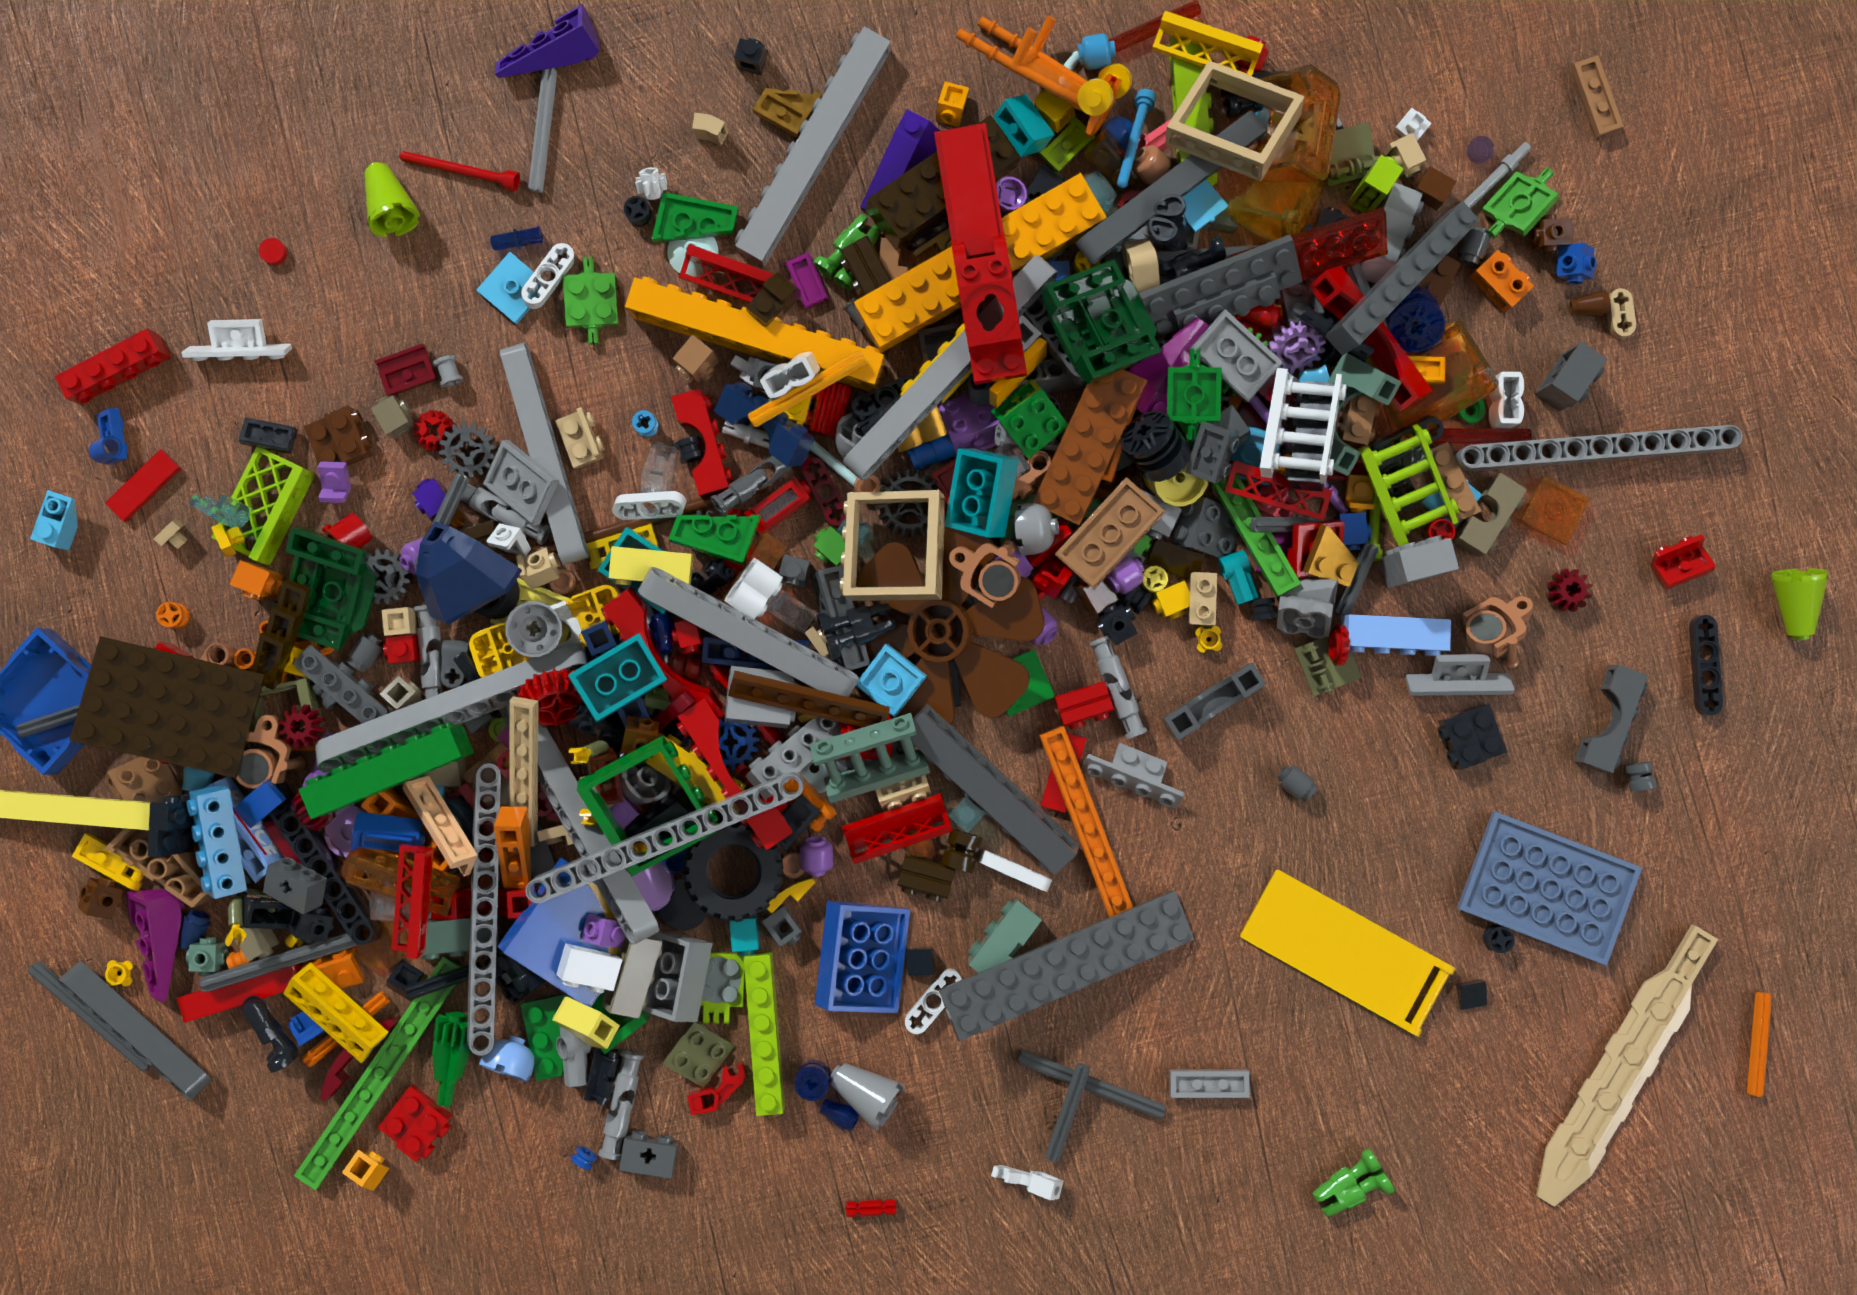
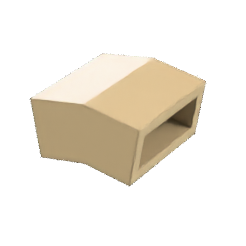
M694 113L692 129L696 139L708 140L722 146L728 134L725 122L709 114Z

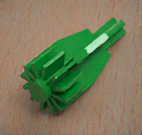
M447 1012L446 1016L439 1014L436 1017L432 1056L434 1080L440 1081L436 1103L438 1106L449 1107L452 1104L457 1079H461L471 1052L467 1042L468 1014L462 1012Z

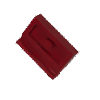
M423 343L375 360L387 396H395L438 380L428 355L427 347Z

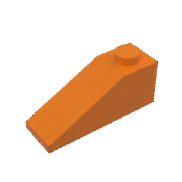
M501 806L494 824V832L503 887L526 889V886L531 881V842L528 808Z

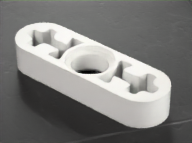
M559 243L553 246L526 282L521 291L522 301L525 306L531 309L542 307L563 279V275H566L572 267L574 251L569 245ZM564 253H566L567 259L562 258L558 263L557 267L556 263L558 262V254L563 255ZM544 271H552L556 275L552 281H544L540 276ZM539 284L538 298L529 299V293L534 294Z
M676 491L622 494L617 496L612 511L617 518L622 520L677 517V515L683 514L686 498ZM643 503H651L655 506V509H649Z
M984 849L978 862L1045 892L1048 891L1052 879Z
M944 970L910 1009L905 1017V1026L909 1032L913 1034L923 1033L945 1008L942 999L939 1007L934 1009L928 1007L926 998L931 994H936L941 998L938 989H935V987L939 985L940 988H943L946 984L945 976H956L955 982L962 980L957 970ZM922 1005L924 1010L932 1014V1016L929 1018L925 1014L921 1019L923 1025L921 1027L919 1025L912 1027L910 1017H918L922 1012L918 1007Z

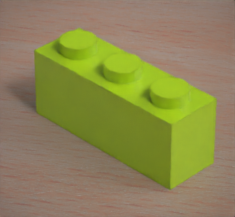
M1380 155L1360 181L1347 205L1364 216L1369 217L1387 196L1404 168L1399 166V163L1394 158Z

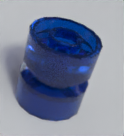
M809 1060L799 1068L795 1079V1089L802 1099L816 1101L826 1094L831 1080L828 1067L821 1061Z

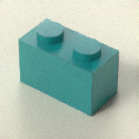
M1027 94L1005 99L993 115V118L1020 157L1041 152L1055 135Z

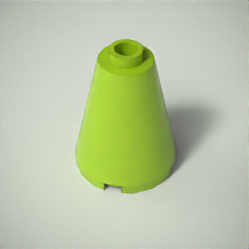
M380 162L370 164L364 172L367 221L370 231L380 237H387L386 233H395V236H400L410 232L419 223V210L387 164Z
M1807 568V571L1785 569L1772 572L1771 581L1786 634L1792 636L1793 640H1808L1809 635H1814L1816 632L1828 581V571Z

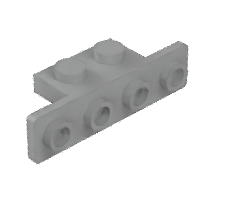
M1488 654L1436 655L1432 674H1407L1405 679L1409 693L1412 696L1513 694L1515 690L1508 673H1488L1491 662Z
M1122 743L1118 744L1112 763L1088 754L1081 766V770L1087 772L1092 777L1102 778L1117 787H1124L1134 791L1139 796L1151 798L1167 807L1177 808L1184 798V792L1161 783L1167 766L1166 761Z

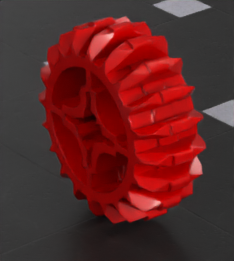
M553 668L550 672L543 670V674H533V679H526L525 685L520 686L518 697L539 701L538 725L541 724L543 728L548 725H552L555 728L557 724L565 726V722L577 717L578 714L575 713L576 706L579 703L584 704L568 678V675L575 670L569 672L565 668L560 671H556Z

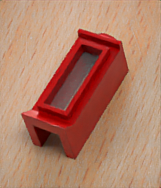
M794 477L744 513L746 516H761L757 531L763 536L811 502L809 494L812 491L804 480L798 482L796 477Z

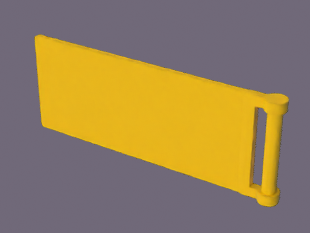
M1278 869L1273 873L1240 934L1242 939L1417 1037L1423 1031L1420 1028L1450 974L1453 975L1456 969ZM1436 966L1440 970L1410 1024L1405 1019L1430 972Z

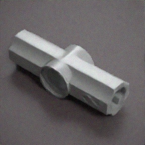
M560 1026V1037L557 1038L556 1047L560 1058L563 1059L565 1086L580 1087L586 1085L589 1078L587 1054L590 1052L591 1046Z

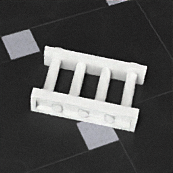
M1277 368L1260 463L1261 477L1272 478L1273 469L1285 467L1320 471V484H1326L1327 475L1332 476L1334 469V459H1330L1339 402L1340 400L1345 401L1347 384H1342V374H1336L1335 385L1329 386L1293 382V379H1289L1288 369ZM1301 393L1331 396V409L1328 411L1289 407V404L1285 403L1286 395ZM1287 417L1328 421L1326 436L1284 431V428H1281L1282 419L1287 420ZM1283 442L1324 446L1322 461L1280 456V453H1276L1278 444H1283Z

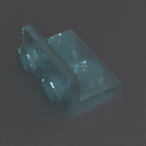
M194 494L189 501L190 505L212 519L232 528L238 526L239 529L247 523L249 515L253 510L225 494L221 496L219 501L208 495L203 499Z

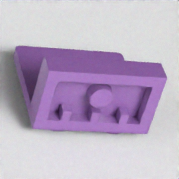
M968 393L938 404L944 425L955 449L956 457L958 448L987 450L997 446L995 444L996 426L1000 422L991 412L994 409L993 405L972 404L968 399Z

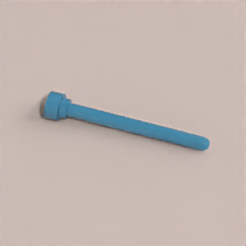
M1150 89L1139 90L1134 103L1137 113L1117 181V185L1120 188H1124L1128 184L1146 115L1155 106L1157 97Z

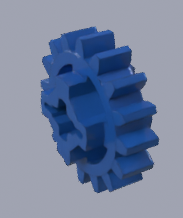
M722 718L718 719L720 722L719 730L725 726V733L719 739L720 748L727 753L728 759L722 757L725 767L727 768L728 764H730L731 769L735 770L738 763L746 765V759L753 761L752 751L759 752V748L755 747L754 743L760 741V738L753 737L757 728L749 729L748 724L724 722ZM735 725L741 727L747 736H741L737 733ZM730 735H732L733 739L738 740V744L733 746V750H731L729 745L725 744V740H729ZM748 745L744 755L738 758L739 750L743 746Z

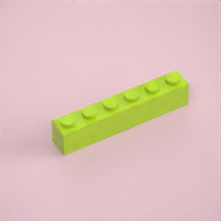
M1173 36L1170 38L1168 47L1177 44ZM1191 43L1184 46L1188 54L1196 55L1201 52L1197 44ZM1169 56L1174 116L1204 68ZM1205 90L1191 112L1185 125L1212 134L1213 118H1209L1208 109L1211 108V93H1207V90ZM1176 149L1177 165L1191 154ZM1217 172L1206 179L1212 187L1214 184H1217Z
M773 951L755 952L753 955L744 956L756 1116L783 1114L785 1099Z

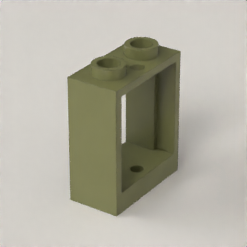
M304 678L278 684L274 690L263 687L250 731H255L258 719L265 715L262 697L292 690H298L301 707L304 704H308L311 710L319 709L320 712L317 718L322 717L319 698L312 690L315 683L311 679ZM302 726V728L299 729L300 731H304L306 727ZM279 734V737H278V738H279V739H280V738H284V737H287L288 735L281 736V735Z

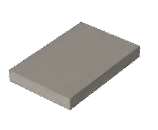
M1226 309L1221 312L1191 347L1195 349V356L1196 348H1201L1200 361L1207 367H1222V381L1246 403L1254 397L1276 372L1277 368L1283 364L1272 351Z
M502 440L483 485L532 525H539L560 480L510 440Z

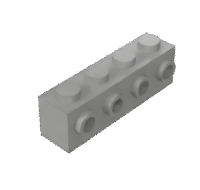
M817 717L808 720V723L802 728L798 724L787 734L789 737L787 741L782 744L779 740L768 749L769 756L764 760L758 757L748 766L751 771L745 777L753 786H757L789 772L799 773L813 761L810 748L811 743L841 735L839 722ZM787 779V780L785 781L784 785H785L787 782H789L791 779ZM768 789L760 791L765 800L773 795Z

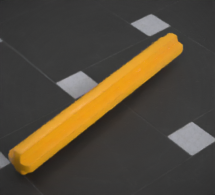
M860 351L855 352L815 375L808 383L796 386L784 395L748 414L749 420L754 427L760 426L865 366L867 363L864 355Z

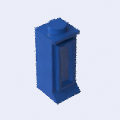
M357 812L352 832L351 851L361 847L399 852V847L402 844L424 847L426 831H421L422 820Z

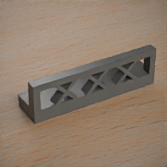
M842 565L819 570L810 576L820 613H826L831 617L846 616L847 609L854 608L853 602L844 597L840 591V580L844 578ZM849 626L841 628L827 635V637L852 631V628ZM854 642L846 645L841 651L840 658L834 660L835 663L848 670L870 665L865 645L858 646Z

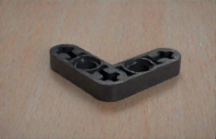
M1427 415L1376 441L1370 449L1372 452L1375 450L1379 452L1381 447L1384 449L1391 447L1392 444L1390 442L1393 440L1394 444L1400 443V438L1404 434L1416 436L1412 427L1416 423L1422 430L1428 428L1427 424L1429 422L1436 425L1434 427L1435 432L1430 433L1428 431L1433 442L1442 436L1444 425L1438 417ZM1420 446L1382 461V465L1378 466L1381 475L1385 473L1387 475L1389 470L1393 468L1403 469L1404 466L1400 458L1418 450ZM1410 478L1392 484V488L1387 489L1391 498L1402 496L1397 488L1401 485L1407 494L1415 491ZM1416 502L1406 505L1401 509H1410Z

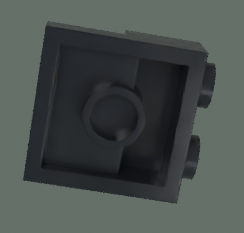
M1484 704L1438 720L1440 725L1438 727V734L1441 740L1446 742L1449 750L1446 752L1447 759L1455 769L1462 770L1507 753L1490 704Z
M182 794L180 799L178 796H163L162 801L150 802L148 856L160 857L194 851L195 841L192 836L191 827L195 826L193 816H190L187 809V800H190L189 794Z

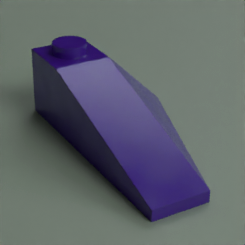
M581 4L554 20L556 26L548 32L540 30L535 34L536 37L532 39L530 45L522 44L497 61L495 75L498 78L577 64L583 60L589 61L593 59L599 52V38L584 5Z
M906 109L860 206L861 209H866L870 196L937 152L934 132L941 130L931 121Z

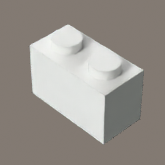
M565 943L556 975L563 980L564 985L578 988L579 984L589 986V990L598 993H604L605 989L614 991L622 959L616 954Z

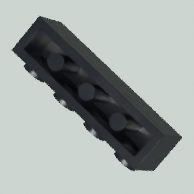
M1304 381V383L1329 386L1335 385V383ZM1297 394V406H1300V408L1328 411L1331 409V396ZM1293 418V431H1296V433L1326 436L1328 421ZM1289 443V455H1292V458L1322 461L1324 446ZM1285 468V480H1288L1291 489L1323 492L1324 484H1320V471Z

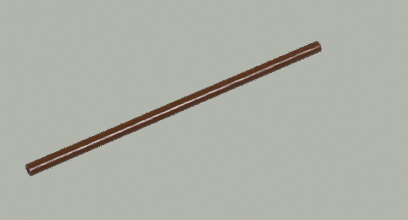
M768 487L761 490L758 489L753 496L768 492ZM713 495L686 502L682 515L697 513V511L714 508L710 498ZM676 517L624 520L584 532L583 534L587 544L622 533L626 527L635 529L648 524L656 525L676 519ZM555 541L533 547L527 555L546 547L551 553L555 552L558 554ZM509 554L503 556L505 559H507L514 565L518 566L516 558L518 554Z

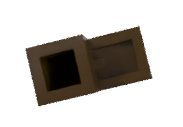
M775 273L765 281L763 289L746 307V311L767 327L780 312L784 315L801 297V290L781 273Z

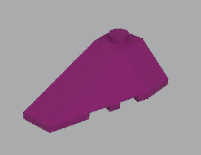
M1197 318L1173 335L1169 342L1160 347V354L1144 359L1140 363L1137 362L1129 367L1128 372L1148 381L1136 409L1141 413L1155 410L1163 411L1167 414L1168 367H1183L1190 364L1189 349L1210 325Z
M165 889L125 892L131 926L136 924L140 935L139 940H136L137 949H140L142 955L146 958L142 967L150 996L160 1002L166 1001L182 920L181 910L183 909V901Z

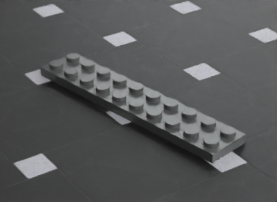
M1169 891L941 988L938 991L957 1041H962L1192 941L1194 937L1176 891Z

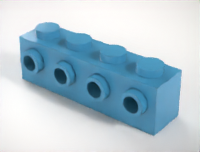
M217 785L189 792L190 800H187V809L190 816L194 818L195 826L191 827L194 841H198L199 851L196 852V859L199 867L203 869L204 877L200 879L203 892L217 899L247 891L230 789L224 785Z

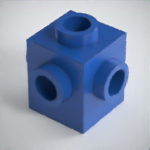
M1583 242L1558 246V260L1555 263L1557 277L1571 285L1582 284L1583 280L1593 279L1594 270L1597 265L1594 256L1595 248Z

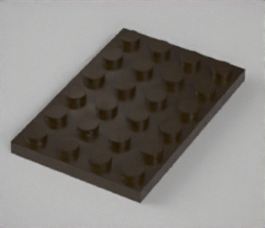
M100 636L69 741L237 778L266 675Z

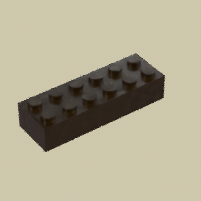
M990 115L978 124L986 123L995 182H997L1017 167L1021 157ZM937 152L868 198L865 211L896 251L947 216Z

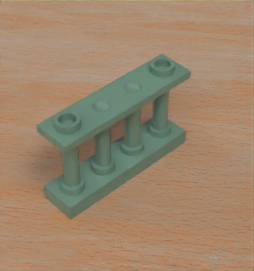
M911 713L810 744L814 765L825 764L829 777L824 778L830 803L930 773L924 753L919 749H914L910 738L917 735ZM900 740L904 754L890 758L885 744ZM875 748L879 761L864 765L860 752ZM850 756L855 769L839 773L835 760Z

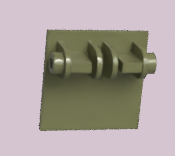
M1369 122L1319 135L1328 186L1364 177L1379 158V156L1374 154Z
M1329 637L1317 639L1294 648L1313 697L1362 678L1352 652L1348 653L1349 658L1344 666H1335L1328 653Z
M698 1020L690 1024V1027L682 1035L662 1064L705 1088L735 1045L705 1028L706 1025Z

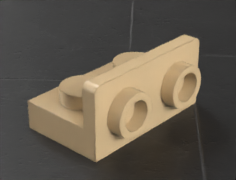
M582 407L577 408V412L555 420L574 469L604 458L601 452L605 450L603 442L599 435L595 436L592 427L596 426L591 412L586 413Z
M1192 572L1190 574L1189 624L1200 625V627L1216 625L1217 573Z
M926 775L875 790L883 812L932 796Z

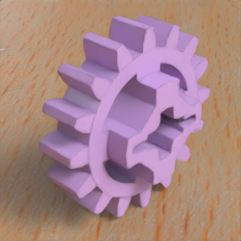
M1291 321L1289 328L1286 329V327L1281 326L1282 332L1280 334L1274 333L1275 341L1268 343L1270 351L1283 362L1279 368H1288L1290 374H1293L1297 368L1300 372L1304 371V366L1306 365L1312 368L1313 360L1320 361L1321 358L1318 353L1325 352L1323 345L1326 341L1324 337L1318 335V331L1304 322L1300 321L1298 325H1295Z

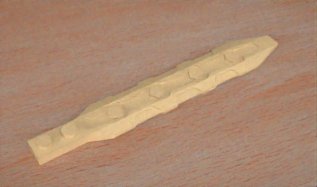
M1691 924L1666 968L1643 982L1617 1033H1613L1604 1048V1055L1590 1078H1586L1578 1092L1579 1097L1564 1122L1559 1124L1545 1148L1536 1193L1537 1197L1555 1207L1592 1176L1606 1153L1605 1148L1620 1122L1625 1121L1632 1109V1102L1647 1077H1651L1659 1063L1658 1058L1673 1033L1678 1031L1689 1013L1692 983L1718 941L1717 938Z

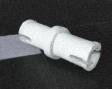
M725 421V425L731 426L734 429L725 426L722 430L723 434L744 440L743 443L749 444L750 442L769 450V442L764 440H769L766 431L755 428L751 423L749 425H732Z

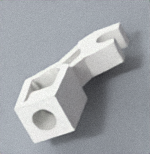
M1003 1165L994 1166L991 1174L992 1177L1005 1179L1004 1182L1025 1185L1028 1192L1048 1200L1059 1199L1064 1182L1044 1172H1026Z

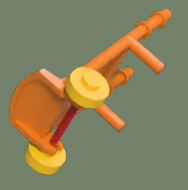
M1047 15L1033 45L1031 44L1037 34L1036 30L1028 27L1023 38L1020 39L1018 37L1019 34L1016 33L1014 35L998 26L997 21L994 20L992 22L983 16L980 18L977 26L988 31L987 35L993 34L1008 43L1009 48L1015 47L1017 49L1013 58L1000 52L997 46L992 47L975 37L976 33L970 34L962 28L958 30L956 38L966 44L965 47L976 49L986 55L989 61H996L1028 81L1046 89L1050 94L1068 101L1075 109L1090 115L1086 129V136L1092 138L1098 132L1116 99L1124 96L1132 84L1131 73L1122 64L1112 63L1101 70L1098 78L1087 81L1043 53L1041 50L1056 22V19Z

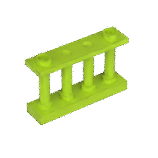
M1417 423L1412 425L1416 435L1379 452L1376 450L1372 452L1368 445L1357 449L1361 452V460L1394 541L1398 546L1409 543L1406 535L1410 534V530L1446 515L1453 524L1459 523L1456 514L1460 513L1454 498L1449 499L1429 448V444L1432 443L1431 437L1427 429L1422 430ZM1420 446L1425 458L1424 460L1389 475H1386V473L1381 475L1378 466L1382 465V461ZM1427 469L1430 470L1434 483L1399 498H1395V496L1390 497L1387 489L1392 488V484ZM1437 492L1439 493L1443 506L1407 521L1404 519L1399 520L1397 512L1401 511L1400 508Z

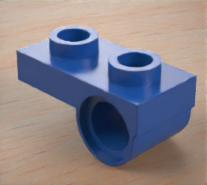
M108 408L96 414L100 439L90 444L89 454L98 463L115 465L127 459L128 446L124 441V422L122 417H120L119 408ZM104 445L108 448L109 453L106 452Z

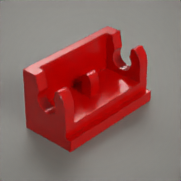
M1054 554L1045 561L1032 582L1037 588L1055 599L1073 571Z

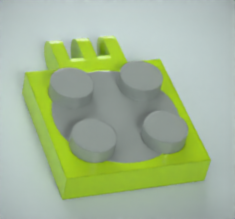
M710 953L700 1005L704 1006L703 1023H709L710 1013H714L713 1022L714 1024H719L720 1013L724 1014V1024H730L731 1007L744 1006V956H739V953Z

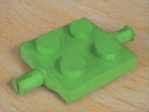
M1546 167L1537 178L1527 177L1516 171L1482 208L1484 215L1496 221L1487 230V234L1495 239L1504 228H1507L1525 237L1559 200L1558 193L1545 185L1554 175L1553 170Z
M583 257L584 272L578 275H563L566 327L588 330V344L593 345L594 335V344L598 345V329L605 326H619L615 273L594 272V258L589 257L588 267V259Z

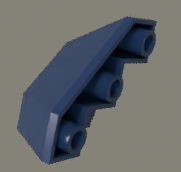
M434 521L420 542L416 568L418 583L430 617L448 625L508 593L522 572L519 567L476 539L451 526Z

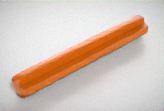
M381 991L361 1008L373 1017L390 1002V999L386 993ZM328 1034L304 1054L302 1060L308 1067H312L337 1047L339 1043Z
M1756 992L1747 1093L1755 1097H1763L1772 1006V995L1765 992Z

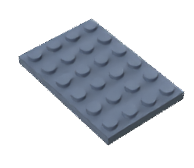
M1492 811L1457 909L1607 966L1642 867Z

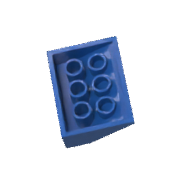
M827 900L815 997L816 1006L827 1011L898 1013L910 909Z

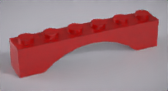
M1342 265L1326 270L1308 286L1321 305L1340 320L1364 296ZM1382 321L1363 342L1375 348L1371 357L1377 369L1402 382L1391 400L1398 411L1402 412L1416 405L1433 390Z
M629 586L604 605L602 608L604 610V618L611 626L615 625L621 632L619 636L623 642L638 633L640 634L667 678V681L658 687L665 688L669 693L668 699L671 703L688 690L696 700L684 711L705 699L718 719L725 715L726 707L711 688L699 686L684 679L662 660L649 634L647 605L632 586Z
M702 699L677 717L681 722L676 725L685 738L689 735L695 742L691 746L700 760L705 757L710 765L706 770L714 782L717 780L721 781L725 787L721 793L725 798L742 792V790L730 777L721 756L719 745L720 722L706 700ZM741 799L735 801L740 810L738 812L744 813L748 811L749 807L746 801ZM775 808L741 821L744 827L749 824L755 832L750 836L759 849L764 846L768 850L793 833L780 811Z

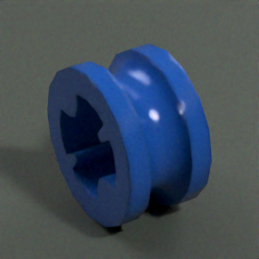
M578 1145L576 1148L577 1154H573L571 1160L580 1168L591 1170V1163L597 1160V1155L590 1149Z

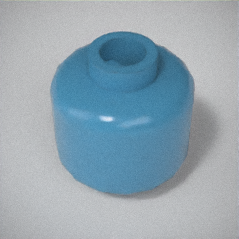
M1105 33L1085 36L1081 44H1078L1080 65H1085L1087 70L1105 68L1111 64V57H1116L1114 41H1109Z

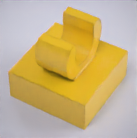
M222 523L211 527L226 558L235 555L236 551L233 545L245 541L239 527L236 526L227 531Z

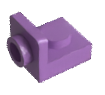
M320 462L317 467L322 486L318 496L319 501L333 504L345 502L351 490L346 462Z

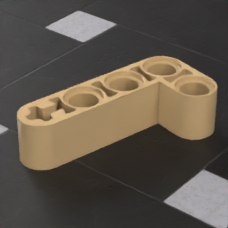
M1149 238L1122 243V255L1129 272V281L1134 283L1138 295L1140 292L1160 285L1157 254ZM1165 335L1156 338V341L1165 340Z

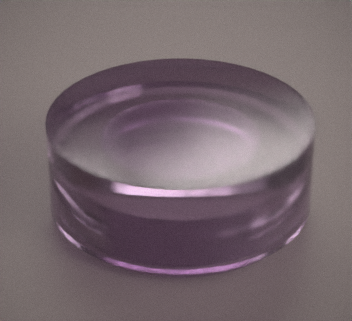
M1477 136L1468 144L1466 154L1476 164L1485 163L1494 153V144L1486 136Z

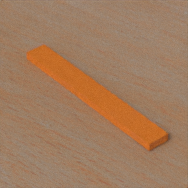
M1061 726L1040 734L1039 738L1108 917L1132 908V902L1065 727Z

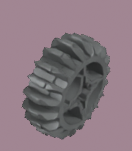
M905 469L904 478H901L900 473L897 471L894 473L897 481L894 482L890 477H887L886 482L890 487L881 485L879 488L882 492L905 491L900 486L915 484L922 487L921 490H933L937 482L932 480L928 484V473H925L922 479H920L919 470L917 469L914 471V477H910L909 469ZM889 503L876 505V510H884L883 513L878 515L879 520L888 519L884 524V528L887 529L894 525L892 529L893 535H896L898 530L901 529V537L904 539L907 536V531H911L912 539H916L917 530H920L923 537L926 536L924 527H928V516L923 513L920 503H915L916 510H911L910 508L907 510L905 508L906 503H901L893 515L889 510ZM906 515H913L921 522L904 524L898 520Z

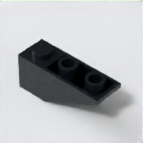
M680 788L675 793L669 792L659 805L649 807L637 821L633 820L624 829L627 838L633 837L694 812L696 808L683 788ZM688 820L685 822L684 827L687 829L696 823ZM661 831L659 837L660 839L672 837V835L668 831Z

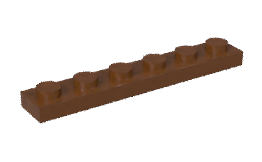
M735 670L728 694L730 697L860 727H867L886 721L890 706Z

